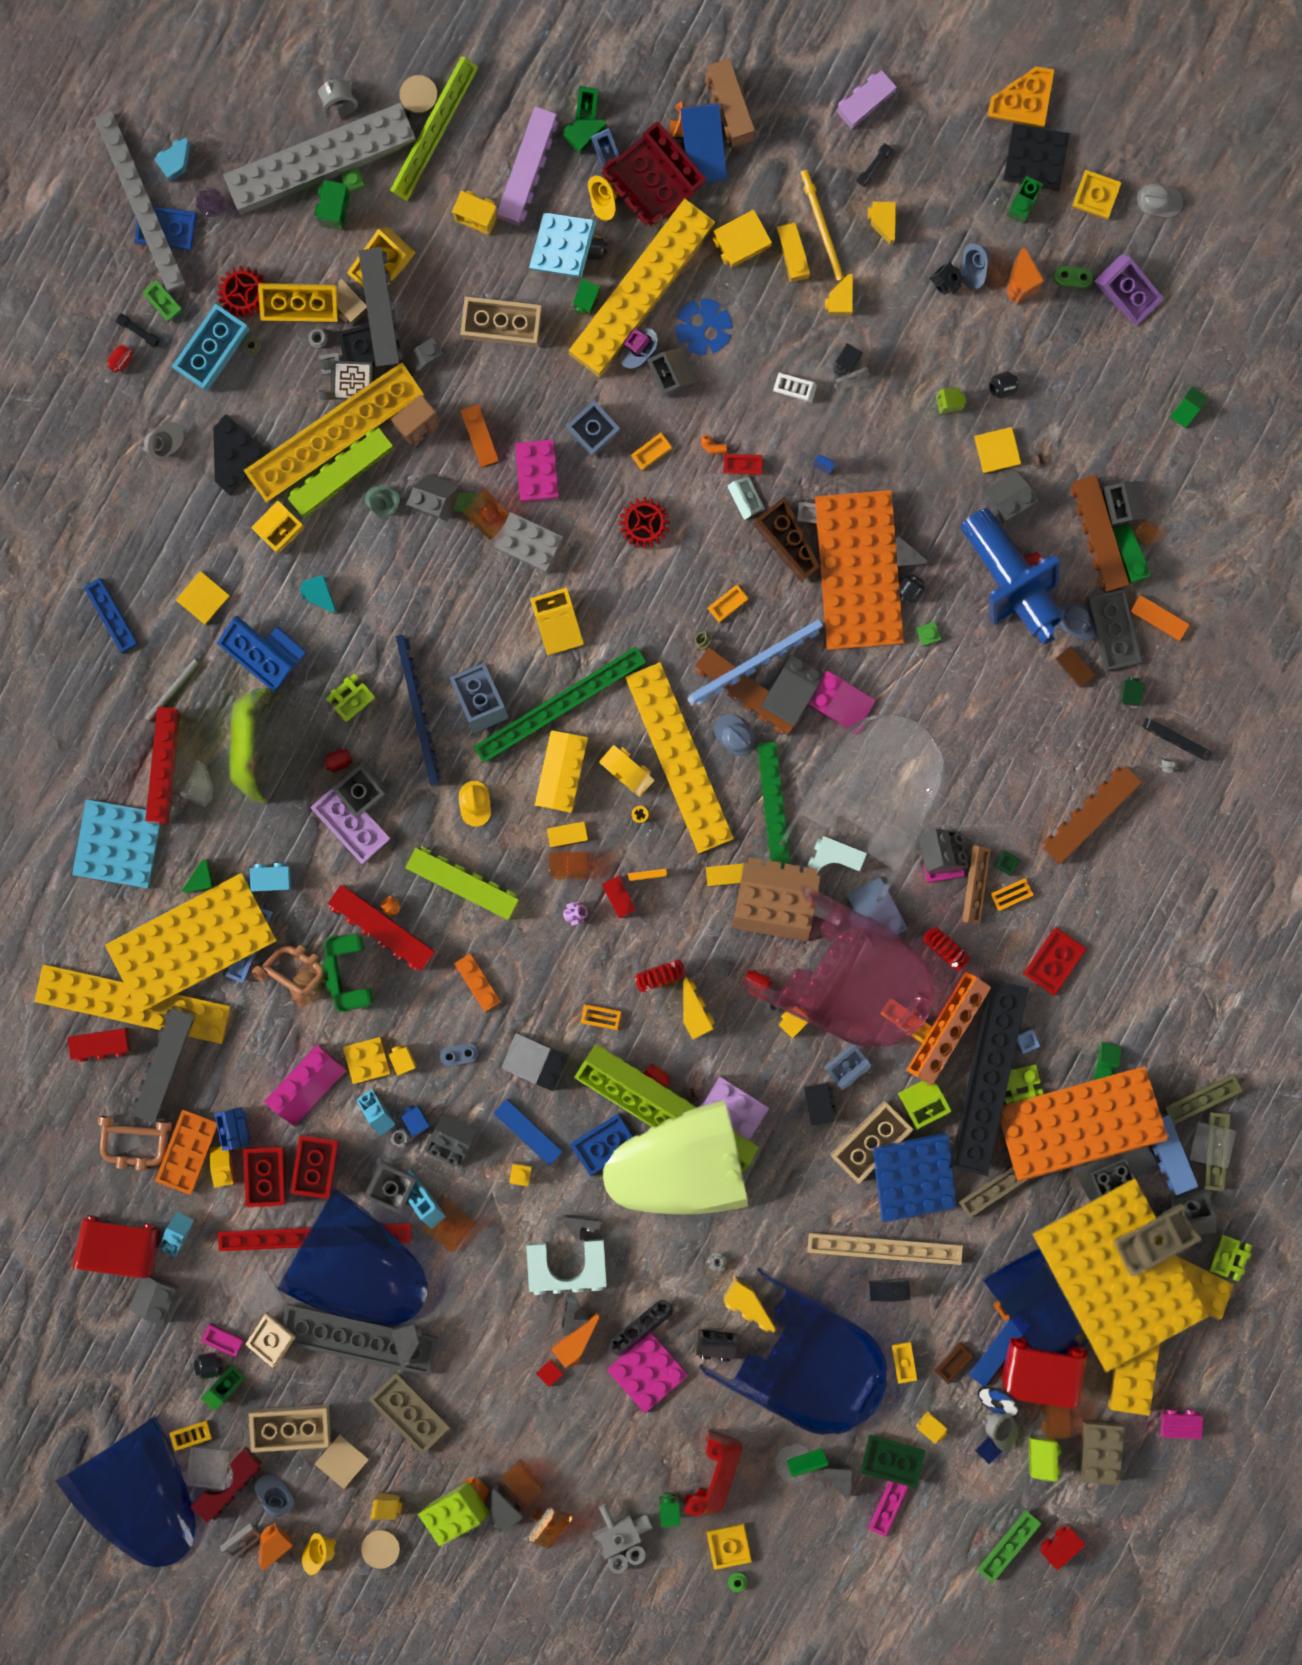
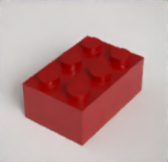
M306 1134L299 1136L291 1194L324 1199L331 1197L339 1139Z
M285 1146L244 1148L245 1207L285 1206L287 1204Z

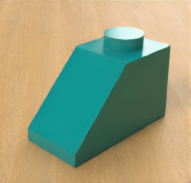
M323 575L301 582L302 587L299 589L303 599L306 598L308 602L330 613H337Z

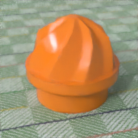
M388 896L380 905L383 909L382 912L390 916L396 915L400 909L398 899L392 896Z

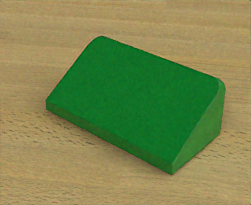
M822 1448L787 1459L791 1477H796L828 1465Z

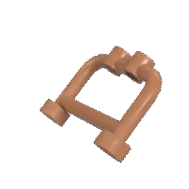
M290 945L278 948L261 967L256 966L251 971L261 982L269 975L295 992L291 999L300 1008H303L308 1003L306 998L322 982L325 976L324 968L319 964L321 962L320 958L315 954H312L310 957L307 956V950L301 945L297 948ZM284 953H290L295 959L304 962L310 969L317 971L316 977L305 989L271 968Z
M98 1116V1125H102L100 1154L105 1161L115 1163L118 1169H127L128 1165H135L136 1170H147V1166H157L163 1161L166 1153L167 1131L172 1129L171 1121L158 1120L156 1128L114 1125L113 1116ZM109 1132L159 1136L158 1154L154 1159L124 1155L112 1156L107 1150Z

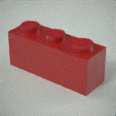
M128 1028L67 1037L70 1060L76 1059L77 1063L88 1061V1057L94 1056L96 1060L105 1059L107 1054L113 1053L115 1057L125 1056L126 1052L131 1050Z

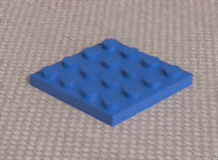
M947 1133L872 1148L880 1216L883 1223L957 1208L953 1171L950 1168L951 1153Z

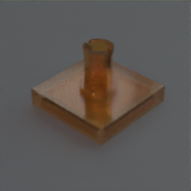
M486 488L480 490L463 512L469 518V525L471 526L474 523L475 525L472 528H478L489 540L495 537L509 516V513Z
M446 1198L440 1205L446 1218L432 1229L426 1224L422 1228L448 1251L452 1252L476 1222L450 1199Z
M551 1507L544 1514L539 1509H535L533 1513L536 1516L531 1514L530 1518L536 1523V1526L526 1539L532 1544L550 1549L572 1520V1517L566 1512Z

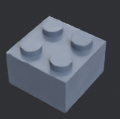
M595 400L566 426L567 431L592 458L621 432L619 426Z

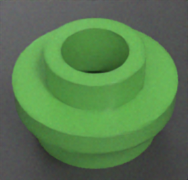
M735 1572L730 1575L728 1586L734 1592H741L747 1586V1578L744 1574ZM740 1580L741 1584L739 1586H736L734 1584V1581Z

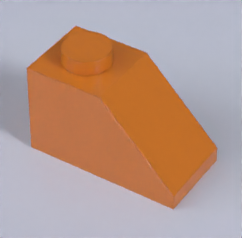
M276 1522L266 1527L260 1535L258 1560L262 1571L293 1546L291 1537Z

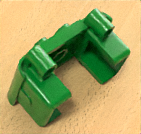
M357 933L328 937L324 943L326 961H323L324 972H328L329 980H326L328 992L331 991V995H333L335 1008L339 1012L346 1013L351 1010L371 1006L373 1004L371 988L343 992L337 958L338 954L365 950L362 935Z

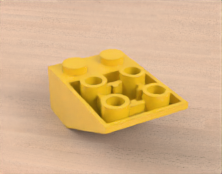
M567 587L530 598L547 656L584 645Z
M685 976L683 978V1022L693 1040L712 1030L714 1021L709 1012L705 1014L703 1010L705 1004L701 996L697 997L694 990L697 988L693 980H688Z
M735 1277L723 1296L725 1306L734 1312L736 1310L740 1311L743 1314L742 1317L750 1322L755 1320L764 1331L769 1332L771 1330L775 1332L774 1323L753 1288Z

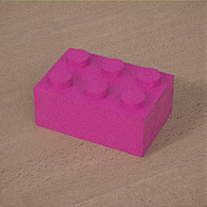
M542 440L515 443L520 502L531 503L559 500L554 441Z

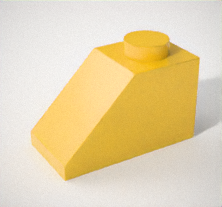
M873 201L871 207H868V219H871V226L889 244H894L896 202Z
M848 274L829 293L828 298H825V310H828V316L852 315L853 274Z
M221 1146L210 1148V1169L214 1188L234 1184L236 1177L231 1151H222Z
M377 1492L370 1519H395L397 1514H401L403 1502H399L400 1496Z

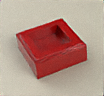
M549 1360L536 1374L550 1387L563 1375V1372Z

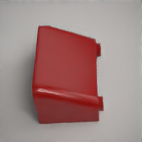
M87 1215V1218H83L72 1268L135 1278H150L154 1274L161 1228H155L156 1225L144 1223V1226L141 1227L103 1223L101 1220H98V1216Z
M1010 1337L1001 1375L1002 1390L1015 1400L1076 1409L1079 1407L1087 1350L1074 1347L1069 1349L1068 1355L1030 1349V1344L1026 1339Z
M708 1430L705 1438L708 1441L705 1450L706 1455L709 1459L716 1461L717 1465L708 1490L699 1488L695 1494H686L684 1513L693 1516L717 1514L722 1511L742 1453V1445L739 1440Z

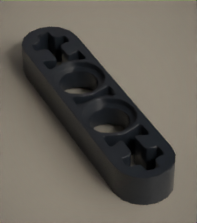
M1146 718L1142 724V728L1204 761H1208L1212 754L1210 750L1149 718Z
M666 1300L657 1301L612 1338L609 1343L610 1350L618 1356L626 1354L672 1315V1305ZM662 1306L666 1307V1308H665V1310H666L665 1313L661 1312V1311H662V1310H661V1307H662ZM647 1317L653 1318V1323L650 1326L644 1325ZM637 1329V1337L631 1339L629 1337L630 1331ZM618 1342L621 1344V1345H620V1346H621V1349H620V1350L617 1349V1345H616V1344H617Z

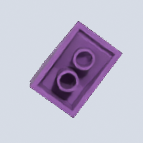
M1122 254L1094 281L1104 295L1136 326L1164 299L1132 258Z

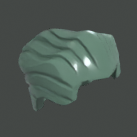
M374 486L366 493L365 503L377 516H389L397 510L400 497L396 491L390 488Z

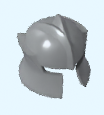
M328 79L318 90V94L323 102L322 114L327 119L330 118L329 106L344 100V103L336 107L340 119L349 116L358 108V102L352 95V82L347 83L344 79Z

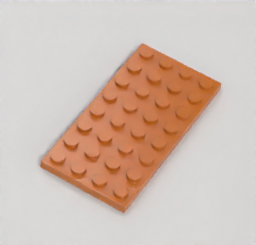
M892 490L815 496L827 650L903 644L900 594L897 592L899 579Z
M1145 1066L1025 1099L1016 1104L1004 1105L1000 1120L1018 1182L1168 1141Z

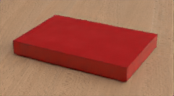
M1054 927L1022 974L1055 996L1087 948L1057 927Z

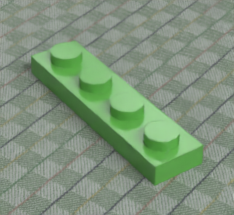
M1025 1510L977 1568V1571L993 1583L1042 1523Z

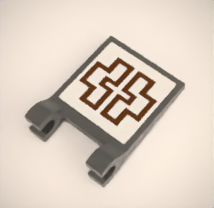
M320 359V369H331L330 391L319 390V400H347L372 382V362Z

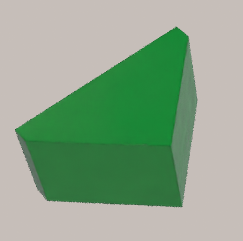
M579 86L575 122L579 120H595L599 99V90L597 88Z
M1191 386L1170 418L1186 428L1203 406L1207 396Z
M202 859L182 889V892L190 893L214 887L210 864L207 859Z

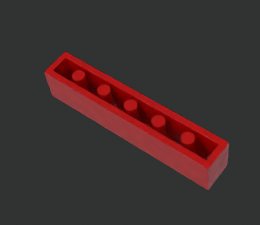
M157 707L145 821L149 824L169 825L181 715L177 708Z
M344 885L339 886L327 903L331 906L329 909L337 915L341 913L346 916V922L352 926L357 924L362 928L361 932L369 938L371 935L375 937L378 945L384 949L389 947L393 950L392 955L399 960L402 958L409 962L407 965L415 971L418 969L422 971L436 952Z

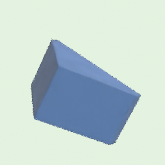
M609 128L591 136L592 145L603 167L611 158L614 157L616 159L619 157Z

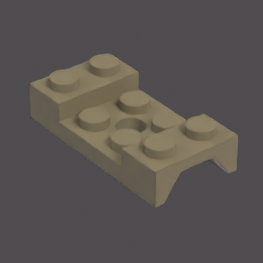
M1178 1204L1163 1212V1215L1113 1239L1130 1275L1136 1276L1201 1240L1200 1236L1192 1229L1186 1217L1184 1205ZM1156 1235L1162 1237V1243L1159 1246L1154 1243Z

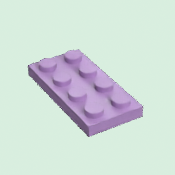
M332 788L310 807L361 864H364L391 839L367 812L355 818Z

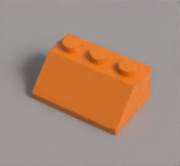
M1025 247L1020 250L1013 263L1007 285L1008 290L1006 291L1011 301L1014 300L1016 304L1034 295L1044 281Z

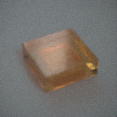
M1144 520L1134 533V536L1145 546L1149 547L1160 530Z

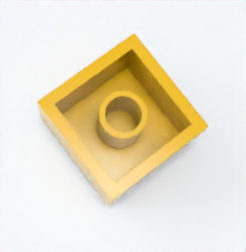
M460 191L452 214L454 221L490 235L497 219V207L494 205L495 202L490 199L484 198L482 200L477 198V195L471 191Z

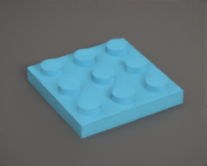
M544 213L529 268L535 271L582 278L596 222L591 219Z

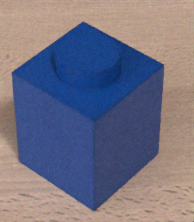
M412 1105L403 1110L405 1114L401 1118L412 1136L430 1126L420 1106L414 1107Z

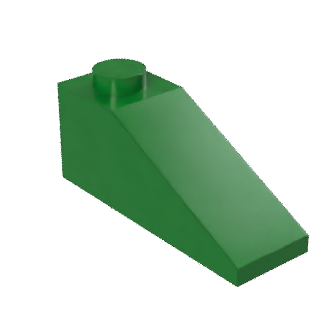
M1127 524L1114 528L1113 532L1129 584L1148 578L1150 573L1145 558L1130 525Z

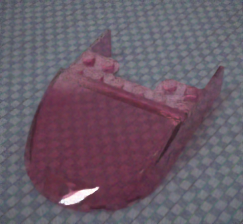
M803 885L801 889L805 900L829 911L828 916L821 925L820 933L822 937L832 942L831 946L814 973L803 968L794 970L780 992L773 991L746 977L745 985L747 992L854 1045L862 1047L882 1045L885 1047L898 1043V1040L907 1035L911 1036L927 1019L934 1001V980L927 963L910 945L878 921L869 916L866 917Z

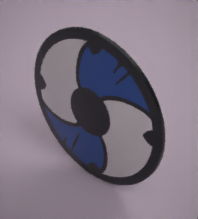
M992 1386L979 1388L977 1392L978 1398L990 1411L1003 1414L1010 1413L1012 1418L1019 1415L1020 1407L1016 1400L1008 1393Z

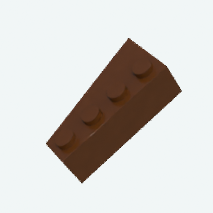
M784 496L758 517L753 526L799 581L803 583L820 566Z

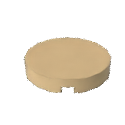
M415 75L403 82L400 88V100L407 111L413 114H425L435 107L438 100V92L430 78L423 75Z
M373 1530L363 1540L361 1547L362 1557L373 1568H388L394 1564L399 1556V1540L389 1530Z

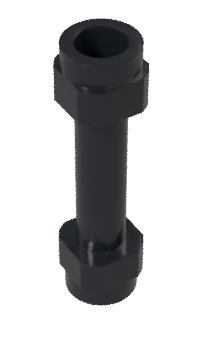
M884 143L878 150L879 154L866 171L859 175L856 181L863 187H866L871 181L872 174L884 158L887 159L893 149Z
M122 313L117 317L116 323L119 326L128 328L146 340L145 343L153 348L158 345L160 338L156 335L147 333Z

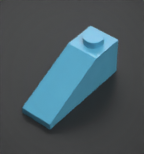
M409 1169L407 1173L415 1177L416 1181L407 1200L421 1221L432 1229L446 1218V1215L413 1171Z

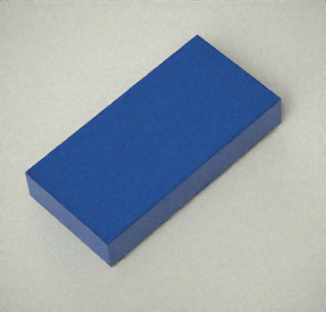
M818 454L813 466L830 475L835 462Z

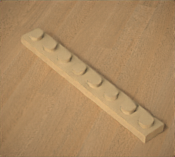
M809 1233L807 1252L961 1265L963 1246Z

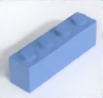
M1165 1113L1161 1115L1168 1141L1151 1145L1154 1155L1159 1156L1160 1163L1158 1165L1162 1174H1166L1168 1180L1165 1182L1169 1192L1172 1191L1175 1195L1194 1189L1198 1185L1171 1117Z

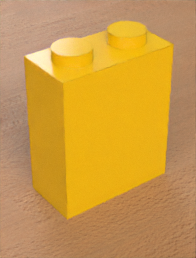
M754 209L713 231L714 237L712 241L716 248L720 247L723 253L721 258L725 265L729 264L730 268L771 248L772 245Z

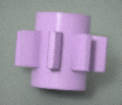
M579 901L566 904L567 909L563 913L564 919L571 923V926L585 923L584 918L587 917L586 907L580 905Z

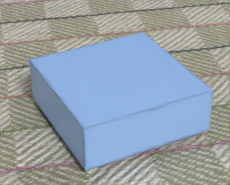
M1033 1029L1019 1034L1017 1043L1022 1054L1040 1047Z

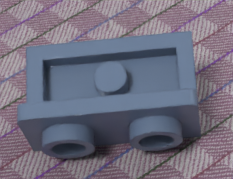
M852 1043L824 1068L843 1090L849 1087L860 1075L865 1074L872 1065L856 1045Z

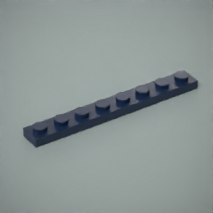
M404 635L395 636L430 786L439 785V780H442L440 770L435 768L434 762L437 761L435 750L431 751L430 743H433L431 732L426 730L428 718L426 713H422L421 709L424 701L422 694L418 695L417 687H420L418 677L413 675L412 669L415 668L413 657L409 658L410 642L408 638L405 639Z

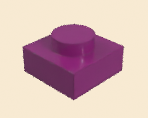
M634 328L623 344L640 355L650 339Z

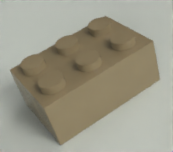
M1082 1420L1077 1476L1080 1482L1120 1485L1124 1426L1121 1423Z

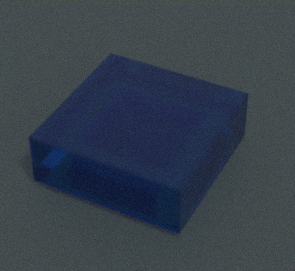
M989 1437L975 1449L988 1464L1002 1452Z

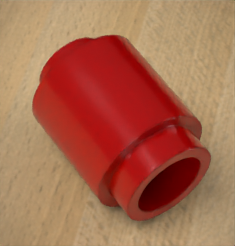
M123 344L116 347L106 360L108 363L107 368L114 373H122L132 360L133 352Z
M339 749L325 755L326 759L323 760L327 771L331 770L332 773L349 767V764L353 763L348 749Z
M748 970L742 984L747 985L746 988L763 995L764 992H769L772 982L769 981V976L756 970Z
M653 1063L643 1072L644 1075L653 1078L665 1088L670 1084L668 1081L670 1077Z

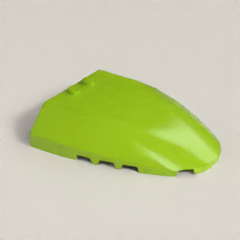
M255 688L233 704L230 737V780L252 802L267 804V800L259 795L257 787L251 786L255 785L252 770L246 769V762L252 760L253 720L252 717L248 716V711L254 710L261 695L271 693L270 689Z

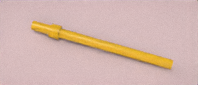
M804 170L801 172L805 184L804 190L806 195L809 196L836 280L840 281L844 279L815 193L817 190L815 184L811 181L808 170Z

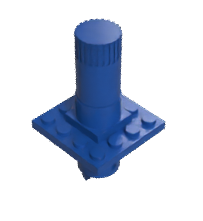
M989 508L972 514L962 523L960 528L999 586L989 596L991 622L993 625H996L1017 612L1032 636L1038 637L1037 640L1045 645L1054 641L1055 637L1052 634H1055V630L1053 628L1064 619V615L1048 592L1059 585L1060 561L1055 555L1051 558L1046 557L1037 567L1035 565L1030 567Z

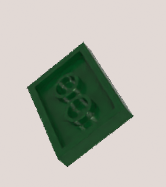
M869 1435L860 1473L916 1489L926 1450Z

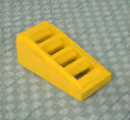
M207 1420L169 1432L174 1451L212 1439ZM201 1426L203 1428L205 1437L201 1438L200 1431L198 1428ZM192 1429H195L197 1436L196 1440L193 1439V1435L191 1432ZM187 1431L190 1442H186L183 1432ZM177 1434H180V1438L182 1441V1444L180 1445L177 1441Z

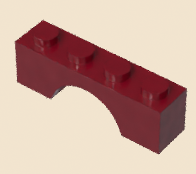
M245 1446L230 1463L233 1472L231 1486L218 1492L206 1489L190 1508L207 1523L211 1519L215 1521L222 1513L220 1509L224 1505L228 1507L235 1499L233 1496L237 1490L241 1492L248 1485L246 1480L250 1476L254 1478L260 1472L261 1468L259 1466L262 1461Z

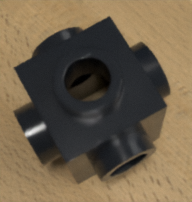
M951 262L941 265L929 279L935 284L936 289L940 293L946 295L956 293L961 288L960 283L965 278L961 275L958 268L954 267Z

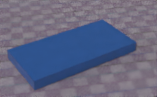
M719 103L680 108L685 154L707 179L706 182L727 180Z
M237 615L232 619L217 642L221 648L274 693L278 691L295 666Z

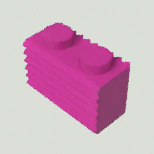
M1166 1409V1412H1161L1160 1435L1163 1438L1202 1439L1203 1416L1193 1409H1186L1185 1413L1178 1412L1177 1409Z

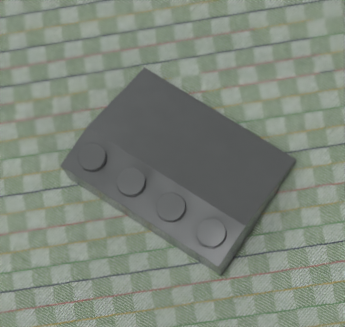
M1149 1147L1078 1165L1070 1169L1091 1202L1098 1198L1091 1172L1126 1158L1134 1178L1137 1179L1158 1166Z

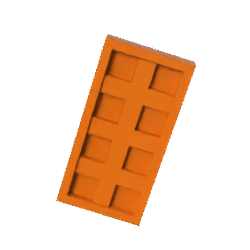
M182 1109L155 1182L192 1195L217 1130L216 1121Z

